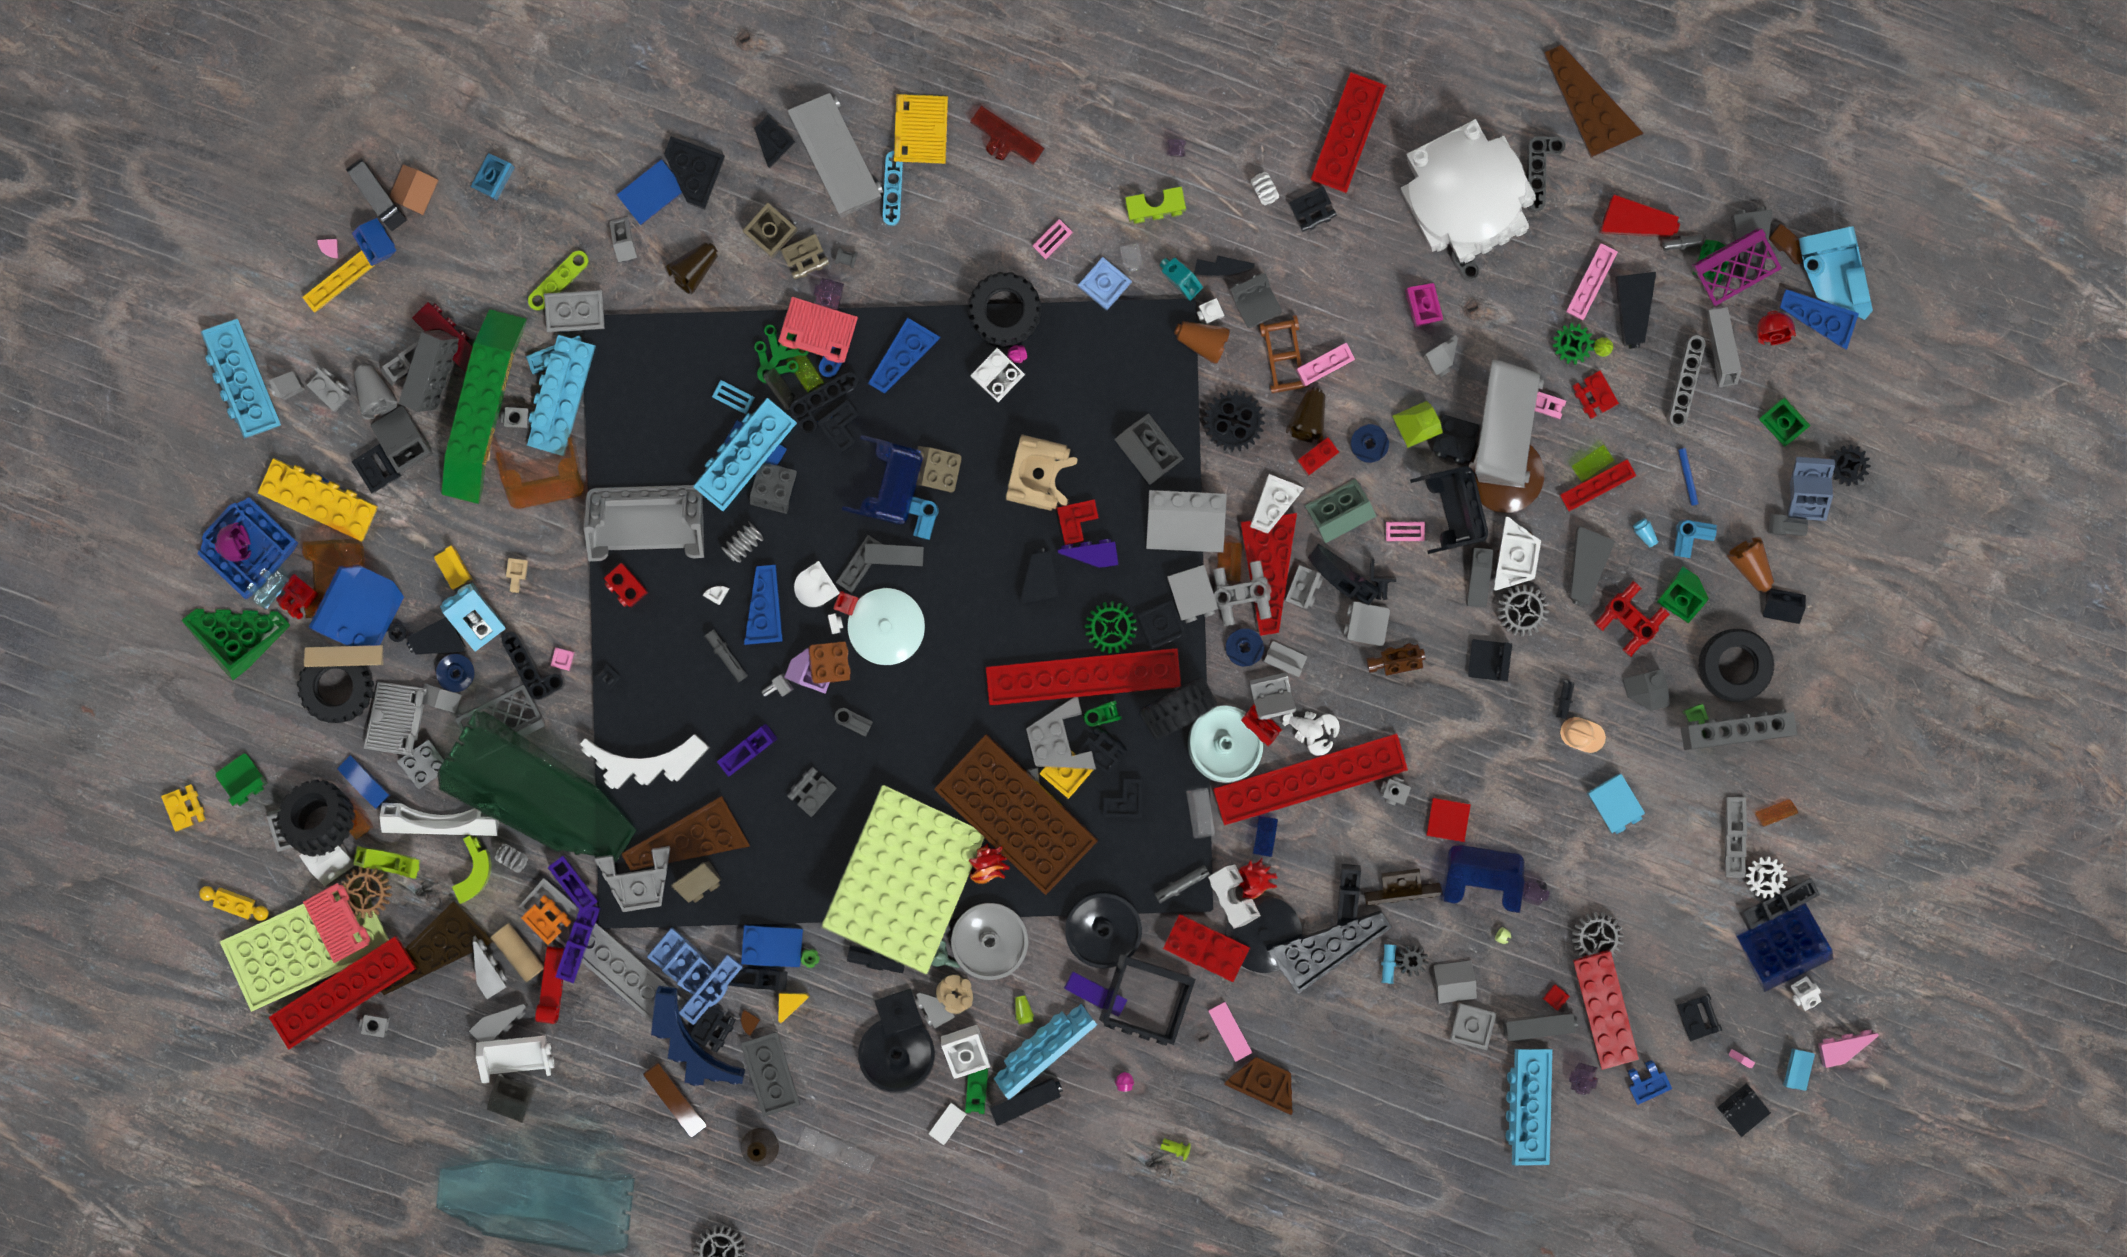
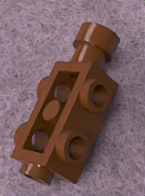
M1411 643L1404 645L1402 648H1386L1385 651L1381 652V657L1366 658L1369 673L1377 672L1378 669L1384 668L1386 676L1422 669V660H1426L1424 649H1419L1418 644L1413 645Z

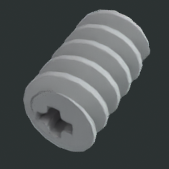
M749 522L750 527L743 525L744 533L737 531L739 538L732 536L733 544L727 541L728 548L721 547L733 561L735 560L740 563V555L743 557L747 556L745 550L752 552L751 545L758 546L756 539L764 540L762 534L751 522Z

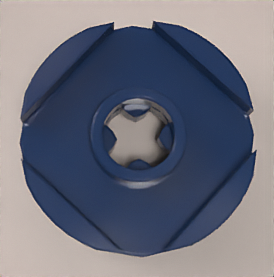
M1368 424L1360 427L1353 433L1350 446L1353 455L1358 460L1365 463H1373L1386 455L1389 449V439L1381 427ZM1371 438L1373 439L1372 442L1375 443V447L1367 449V445L1364 442Z
M1247 628L1238 629L1227 639L1226 654L1230 661L1238 666H1251L1257 663L1264 653L1263 641L1254 630ZM1249 643L1250 651L1242 653L1239 647L1240 644Z

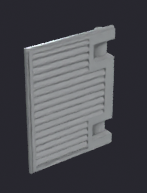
M377 681L364 749L414 756L415 750L413 746L414 741L418 738L424 708L422 701L423 696H426L427 689ZM413 694H416L415 702L412 703ZM404 739H407L406 746L403 748Z

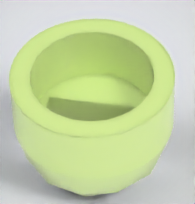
M1501 927L1495 936V940L1501 944L1508 943L1507 938H1511V933L1506 928Z

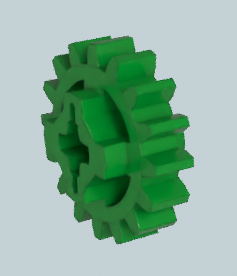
M1570 323L1569 328L1564 325L1562 326L1563 332L1557 330L1556 333L1559 336L1553 337V340L1557 342L1552 345L1553 348H1557L1554 354L1561 355L1560 361L1565 358L1566 364L1573 361V364L1576 365L1577 360L1583 363V357H1590L1588 351L1594 350L1590 345L1595 342L1589 339L1592 333H1586L1587 327L1583 330L1580 329L1581 324L1574 327L1573 323ZM1571 331L1578 332L1582 336H1575ZM1565 336V344L1561 346V339ZM1571 340L1573 342L1577 341L1576 349L1569 346ZM1586 342L1585 350L1582 353V343ZM1565 352H1571L1575 357L1568 356Z

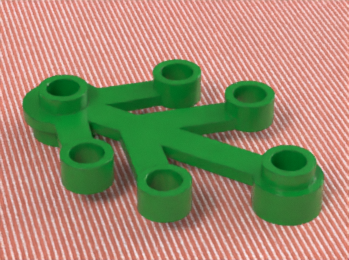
M767 325L764 332L769 338L773 355L769 363L765 352L767 350L766 344L758 341L754 345L761 363L757 375L763 383H771L777 375L788 372L795 373L799 369L798 363L793 360L789 361L787 365L776 367L779 361L796 356H806L809 351L801 354L799 348L787 350L788 347L782 346V344L778 346L776 338L777 329L773 325ZM769 328L774 329V332L772 334H768L767 331ZM788 333L786 339L793 340L795 335ZM763 344V350L759 351L758 345ZM792 363L796 364V368L794 370H790V365ZM769 370V376L765 377L764 371Z

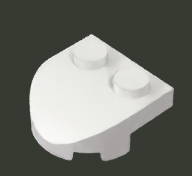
M819 561L801 572L795 580L794 590L796 597L802 604L809 607L822 606L840 594Z

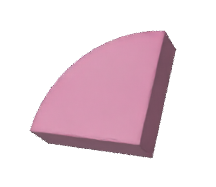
M337 239L317 240L320 250L325 255L339 259Z
M1733 1049L1728 1054L1731 1058L1748 1068H1753L1755 1062Z

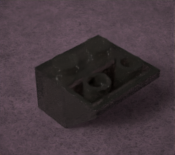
M500 1073L497 1075L491 1091L487 1110L523 1123L537 1086Z

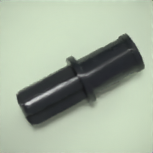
M1566 680L1563 682L1561 696L1558 698L1559 705L1556 714L1558 718L1568 719L1570 704L1573 703L1571 699L1575 685L1572 681Z

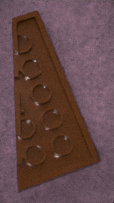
M1563 45L1544 52L1547 63L1591 158L1644 134Z
M721 796L622 853V856L632 871L655 866L652 854L653 848L670 846L668 863L750 847V844Z

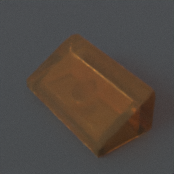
M1224 542L1223 552H1218L1217 569L1225 568L1227 581H1240L1242 543Z
M1788 799L1757 811L1755 815L1759 825L1765 827L1798 814V810L1793 802Z

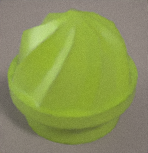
M1604 337L1596 340L1594 351L1597 355L1605 357L1611 354L1613 350L1611 340Z

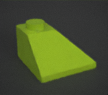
M1428 401L1392 416L1407 448L1443 433L1441 422L1433 406Z

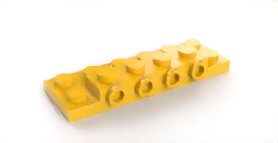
M276 458L272 459L258 494L361 542L364 541L379 506L357 497V493L347 489L344 491L340 489V485L335 482L329 481L327 483L322 481L323 477L315 473L310 475L304 472L305 469L298 465L293 467Z

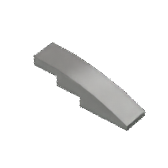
M1726 798L1725 877L1745 878L1746 798Z

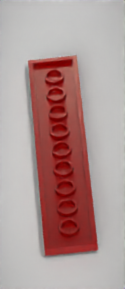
M1177 649L986 667L990 705L1181 687Z
M1396 733L1213 788L1225 826L1408 771Z

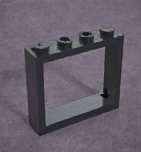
M1121 954L1099 1020L1104 1023L1103 1026L1114 1030L1115 1027L1122 1029L1121 1032L1132 1035L1134 1032L1139 1034V1038L1148 1041L1150 1038L1156 1039L1158 1044L1167 1046V1043L1174 1045L1196 979ZM1127 965L1182 983L1165 1035L1110 1018Z

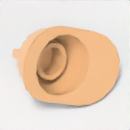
M1573 717L1567 719L1561 726V738L1570 747L1593 753L1600 750L1605 744V732L1601 726L1594 722Z

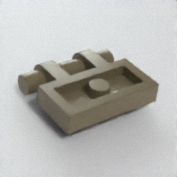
M816 234L781 249L788 267L796 265L798 270L792 272L794 280L800 277L804 278L808 273L815 270H822L824 266L829 264L826 257L819 260L817 256L824 251ZM809 258L813 259L814 263L803 267L801 262Z

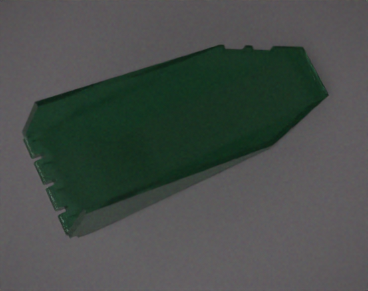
M476 710L468 722L473 728L465 726L458 738L463 744L455 742L448 754L453 760L446 757L439 768L440 770L437 773L439 790L557 852L563 850L574 852L575 855H592L595 858L613 855L614 862H617L636 832V828L595 785L492 715Z

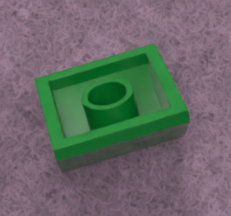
M1785 397L1779 399L1759 418L1784 447L1811 426Z

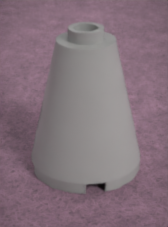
M359 365L354 372L362 417L364 419H375L374 415L380 413L381 416H384L397 407L396 403H398L396 397L371 365Z

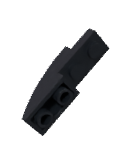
M1317 544L1309 554L1308 559L1317 571L1348 598L1352 599L1355 596L1365 604L1370 605L1379 594L1380 589L1350 570L1348 562L1320 544Z

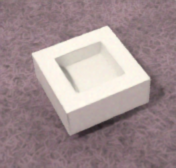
M837 614L828 615L832 634L841 633L840 628H843L841 617H837Z

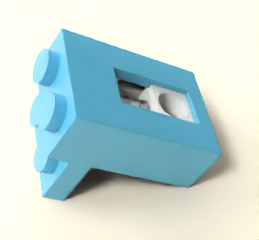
M473 582L461 587L455 596L445 599L440 606L442 613L475 652L506 629L502 620L483 599ZM474 609L477 611L480 617L475 615V613L473 612ZM466 615L467 619L469 618V621L472 622L471 624H469L468 621L464 618ZM479 625H486L484 629L477 630Z

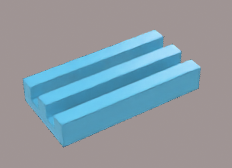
M720 380L712 396L716 400L746 415L755 397ZM722 385L748 398L749 401L746 402L722 390ZM720 392L745 405V409L717 396Z

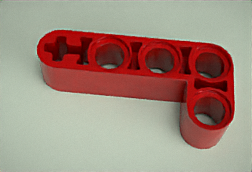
M547 946L540 1002L537 1005L535 1022L556 1024L558 1022L564 980L557 978L556 974L565 948Z

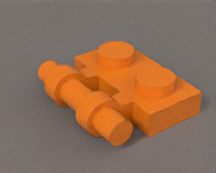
M544 895L540 899L544 906L540 909L534 904L521 919L549 945L562 932L557 925L562 922L567 927L572 922L568 919V915L555 905L552 899L550 900ZM548 910L557 917L554 921L545 914Z

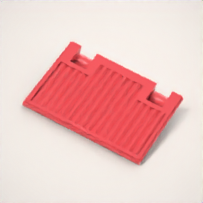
M792 297L778 342L785 347L799 348L825 356L830 361L837 363L845 362L858 317ZM787 334L797 335L796 341L786 339ZM832 346L841 349L840 355L831 353Z
M337 883L303 901L333 963L368 946V942H370V937L365 927L359 925L347 902L350 900V897L344 885L342 886V884L339 885ZM338 891L341 900L337 902L332 894ZM359 932L363 940L357 943L354 934Z

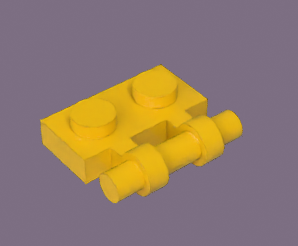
M192 784L185 786L187 794L184 796L181 789L161 796L175 832L194 825L192 819L194 816L197 817L198 822L206 820L203 814L205 811L199 804L197 799L198 793L194 791ZM190 800L194 809L190 812L185 802Z

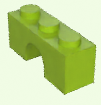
M1182 187L1163 190L1164 201L1158 207L1149 206L1145 201L1144 194L1125 197L1129 222L1133 221L1134 224L1144 223L1145 219L1152 218L1155 221L1164 219L1163 215L1171 214V217L1183 215L1182 212L1186 211Z

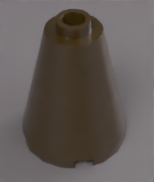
M703 243L667 264L665 270L669 277L673 275L674 283L687 294H693L717 259L718 250L711 243Z
M1315 387L1307 390L1286 427L1287 434L1290 431L1293 438L1312 443L1313 439L1318 440L1317 443L1322 442L1324 437L1326 398L1323 390Z
M752 1129L742 1139V1156L751 1165L766 1166L772 1163L778 1155V1139L768 1129Z

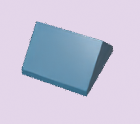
M488 153L470 187L497 201L515 167L511 163Z

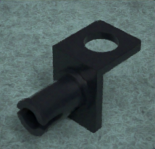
M1370 557L1369 579L1370 581L1377 582L1376 587L1380 589L1375 599L1381 600L1382 592V599L1388 600V583L1396 582L1397 579L1395 576H1374L1375 559Z

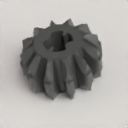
M1415 944L1412 946V951H1410L1408 945H1405L1406 953L1401 949L1399 950L1403 957L1396 956V960L1402 961L1396 966L1398 968L1404 966L1401 970L1402 974L1408 970V977H1411L1413 971L1416 976H1419L1418 969L1422 972L1426 971L1422 964L1428 965L1429 962L1422 959L1427 958L1428 955H1420L1424 950L1422 947L1417 952V945ZM1410 956L1412 958L1413 956H1416L1415 961L1417 963L1415 965H1408L1410 962L1408 958Z

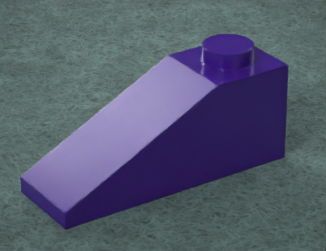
M565 856L560 857L547 867L582 913L598 902Z

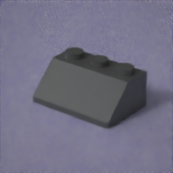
M1150 414L1134 423L1115 439L1149 484L1155 482L1184 459Z

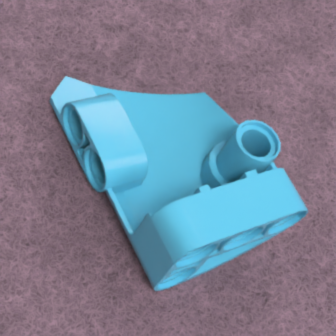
M1847 227L1799 238L1804 268L1817 298L1832 305L1859 313L1858 317L1865 320L1873 309L1855 228ZM1816 260L1818 268L1816 270H1809L1807 267L1809 261Z

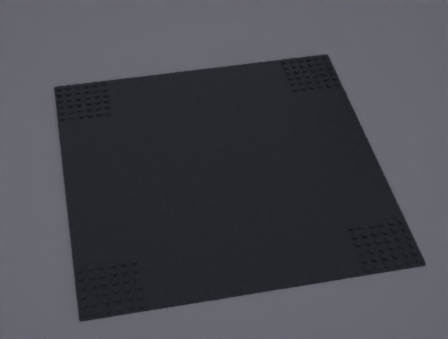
M1188 299L1118 300L1108 310H1105L1096 301L1041 303L1040 322L1035 332L1027 340L1017 344L1018 346L1023 345L1025 347L1027 359L1023 360L1022 363L1014 364L1025 375L999 402L971 378V375L996 348L1007 357L1009 349L1013 346L1001 347V345H993L983 340L973 329L968 314V305L831 308L858 317L845 362L842 363L837 374L831 378L824 377L819 371V364L824 356L809 352L806 356H796L779 361L776 367L787 365L789 361L793 360L798 363L799 369L795 373L788 372L777 375L771 383H763L758 378L757 372L761 367V363L754 345L758 341L766 344L767 350L765 352L769 363L773 355L769 338L765 334L764 329L767 325H773L777 329L776 338L778 342L788 310L604 315L605 329L584 330V342L596 346L585 382L588 492L594 488L695 485L707 469L705 464L711 457L715 459L718 456V448L725 442L736 421L741 422L746 414L712 397L720 380L755 397L748 410V413L751 415L768 398L794 421L795 419L790 410L791 404L794 401L848 372L854 373L859 380V385L854 391L812 413L816 422H819L848 400L859 414L856 419L845 426V429L856 443L840 454L819 425L816 433L806 435L796 423L779 444L787 450L778 466L797 471L787 514L750 505V494L756 475H753L724 511L720 510L703 496L704 558L688 557L685 554V548L609 550L608 556L604 560L590 561L594 744L614 755L638 759L657 757L671 752L683 745L694 734L710 747L679 781L675 779L673 781L669 780L664 775L666 771L663 769L649 785L645 783L641 785L635 780L634 777L636 775L633 773L619 789L615 787L611 789L604 782L606 779L603 777L608 770H602L595 763L597 857L613 855L616 874L654 869L655 866L631 871L622 853L721 796L750 844V847L668 863L662 905L627 912L622 911L611 891V887L603 877V873L598 866L599 907H601L599 926L601 928L823 923L882 785L972 826L934 789L986 734L1025 770L1038 768L1040 785L1081 822L1098 841L1047 895L1038 889L1008 859L1001 861L1010 867L1009 870H1000L1005 879L995 877L987 883L979 884L970 878L971 875L969 873L950 919H959L969 908L982 903L1002 904L1016 912L1019 917L1068 916L1072 907L1080 899L1096 892H1111L1126 898L1133 904L1138 914L1211 912L1213 910V888L1211 887L1209 876L1179 892L1178 896L1174 895L1161 904L1154 894L1167 887L1168 883H1174L1202 865H1205L1210 876L1212 875L1210 779L1195 767L1188 750V736L1194 721L1162 738L1155 739L1140 715L1143 708L1174 691L1177 687L1078 697L1082 714L1063 719L1071 751L1079 755L1077 752L1088 737L1096 741L1098 736L1092 733L1096 727L1106 730L1109 736L1116 741L1122 742V745L1128 750L1124 755L1118 751L1114 754L1119 759V762L1109 775L1096 767L1068 799L1040 775V772L1045 767H1036L1026 728L1074 697L990 705L986 667L1177 649L1181 687L1200 677L1205 679L1207 683L1204 614L1196 616L1197 620L1186 623L1185 620L1181 621L1187 635L1152 650L1137 617L1138 613L1169 600H1173L1178 612L1167 577L1204 565L1202 551L1146 549L1149 490L1202 493L1198 353L1176 339L1177 335L1174 334L1178 323L1181 324L1183 321L1197 323L1195 299L1191 301ZM1022 303L987 304L989 319L1000 327H1010L1016 324L1023 313ZM907 318L941 337L885 394L868 384ZM769 328L767 331L768 334H772L774 332V329ZM797 335L794 336L792 341H796ZM763 344L758 345V347H757L758 350H759V351L763 350L764 345H763ZM839 348L834 350V353L837 355L841 352ZM800 349L801 354L806 352L805 350ZM792 363L790 365V370H794L796 368V364ZM827 365L825 370L827 372L832 371V366ZM764 371V376H769L770 371ZM846 378L847 382L843 385L841 384V381L838 382V384L842 388V392L846 390L843 386L849 384L850 386L854 385L853 381L855 380V378ZM722 385V390L746 402L749 401L748 398ZM831 386L828 389V394L830 396L837 395L838 387ZM720 392L717 395L743 409L746 407ZM814 395L811 403L819 405L822 400L821 396ZM796 405L794 408L795 413L802 414L805 411L804 405ZM1147 414H1150L1184 458L1152 484L1146 481L1115 441L1121 433ZM807 421L804 423L803 428L805 431H811L814 428V424L811 421ZM1022 435L1067 445V448L1070 449L1069 457L1078 459L1076 465L1062 468L1057 473L1055 486L1068 500L1067 505L1095 499L1099 519L1080 522L1084 541L1074 543L1073 548L1081 547L1080 543L1092 542V545L1100 544L1099 540L1111 539V542H1115L1118 565L1098 568L1058 554V550L1062 549L1061 546L1065 545L1057 508L1065 505L1057 503L1056 509L1046 510L1006 500L1012 469ZM918 446L934 448L961 456L954 492L910 484ZM1034 469L1033 477L1035 479L1043 478V469ZM903 494L932 501L938 506L939 513L936 516L930 540L914 536L919 516L899 510ZM927 505L924 510L925 514L931 515L934 512V507ZM749 522H751L762 534L764 540L756 539L758 546L751 545L752 552L745 550L747 556L743 557L740 555V563L735 560L733 561L721 547L727 549L726 542L728 541L733 544L732 536L739 538L737 531L744 533L743 525L750 527ZM868 535L883 545L924 547L923 566L872 564L853 593L836 583ZM1046 548L1047 551H1051L1059 597L1021 604L1020 599L1031 555L1035 554V550ZM819 561L837 590L855 596L858 600L865 594L882 588L896 589L906 593L918 604L924 617L925 632L919 648L905 661L893 665H880L866 660L855 650L848 634L849 615L833 609L838 595L822 606H806L796 597L794 590L796 578L801 572ZM621 563L628 568L648 591L632 607L628 605L624 607L617 599L619 595L615 590L611 592L605 586L607 581L604 578ZM776 565L783 641L744 645L756 566ZM616 574L613 579L614 583L620 585L623 582V576ZM715 586L729 588L720 605L706 598L703 594ZM633 588L627 590V598L633 599L636 596V591ZM1111 601L1114 602V608H1117L1118 603H1121L1120 610L1123 611L1125 607H1128V610L1125 612L1126 615L1132 612L1133 615L1129 619H1136L1135 623H1131V627L1135 626L1137 630H1131L1130 632L1136 635L1135 638L1129 636L1128 639L1132 643L1128 644L1125 641L1126 649L1124 650L1120 645L1118 646V653H1116L1115 647H1112V653H1108L1109 647H1105L1104 652H1101L1102 645L1099 644L1095 648L1094 645L1097 641L1089 642L1093 635H1086V632L1091 631V628H1085V625H1091L1092 623L1086 619L1087 617L1094 618L1090 611L1093 610L1095 613H1098L1097 605L1100 606L1101 610L1104 609L1103 602H1106L1107 608L1110 607ZM1114 611L1101 614L1103 618L1109 621L1118 615ZM837 614V617H841L843 628H840L841 633L832 634L828 615ZM1123 617L1118 623V629L1126 635L1127 623ZM1116 619L1114 623L1111 622V624L1110 622L1106 623L1105 621H1103L1108 627L1106 630L1107 632L1104 634V636H1106L1108 632L1111 633V631L1112 633L1116 632L1117 634H1119V632H1117L1114 628L1116 625L1115 623L1118 621V619ZM1096 620L1095 632L1099 638L1104 632V626ZM713 629H715L721 640L727 643V648L748 675L739 683L719 655L713 652V647L704 637ZM1111 634L1103 642L1113 644L1122 639ZM846 642L850 680L830 682L826 694L791 680L788 681L794 690L785 696H781L778 690H774L767 696L762 694V690L773 683V679L783 673L786 675L791 660L808 649L809 646ZM606 664L621 676L609 691L594 679ZM1117 701L1116 708L1122 719L1097 726L1085 724L1083 717L1086 711L1109 702ZM840 708H846L872 721L873 723L866 737L838 724L835 720V712ZM846 711L839 712V721L846 722L849 714ZM1094 712L1089 713L1087 716V720L1090 723H1095L1098 719L1097 714ZM767 724L778 739L728 777L717 761L760 727ZM1104 741L1100 744L1108 752L1112 748ZM811 767L818 771L813 778L818 781L823 775L837 787L812 817L797 805L801 801V797L797 795L792 801L787 796L792 791V786L794 784L797 785L803 778L802 775L805 771L808 772ZM1123 779H1143L1142 818L1103 817L1104 798H1123ZM809 782L802 791L807 794L813 785ZM984 838L980 848L986 846V844L988 843V848L996 849L986 838ZM709 861L722 879L718 882L720 886L712 892L709 889L703 892L704 897L696 903L693 900L688 902L672 885L703 863Z

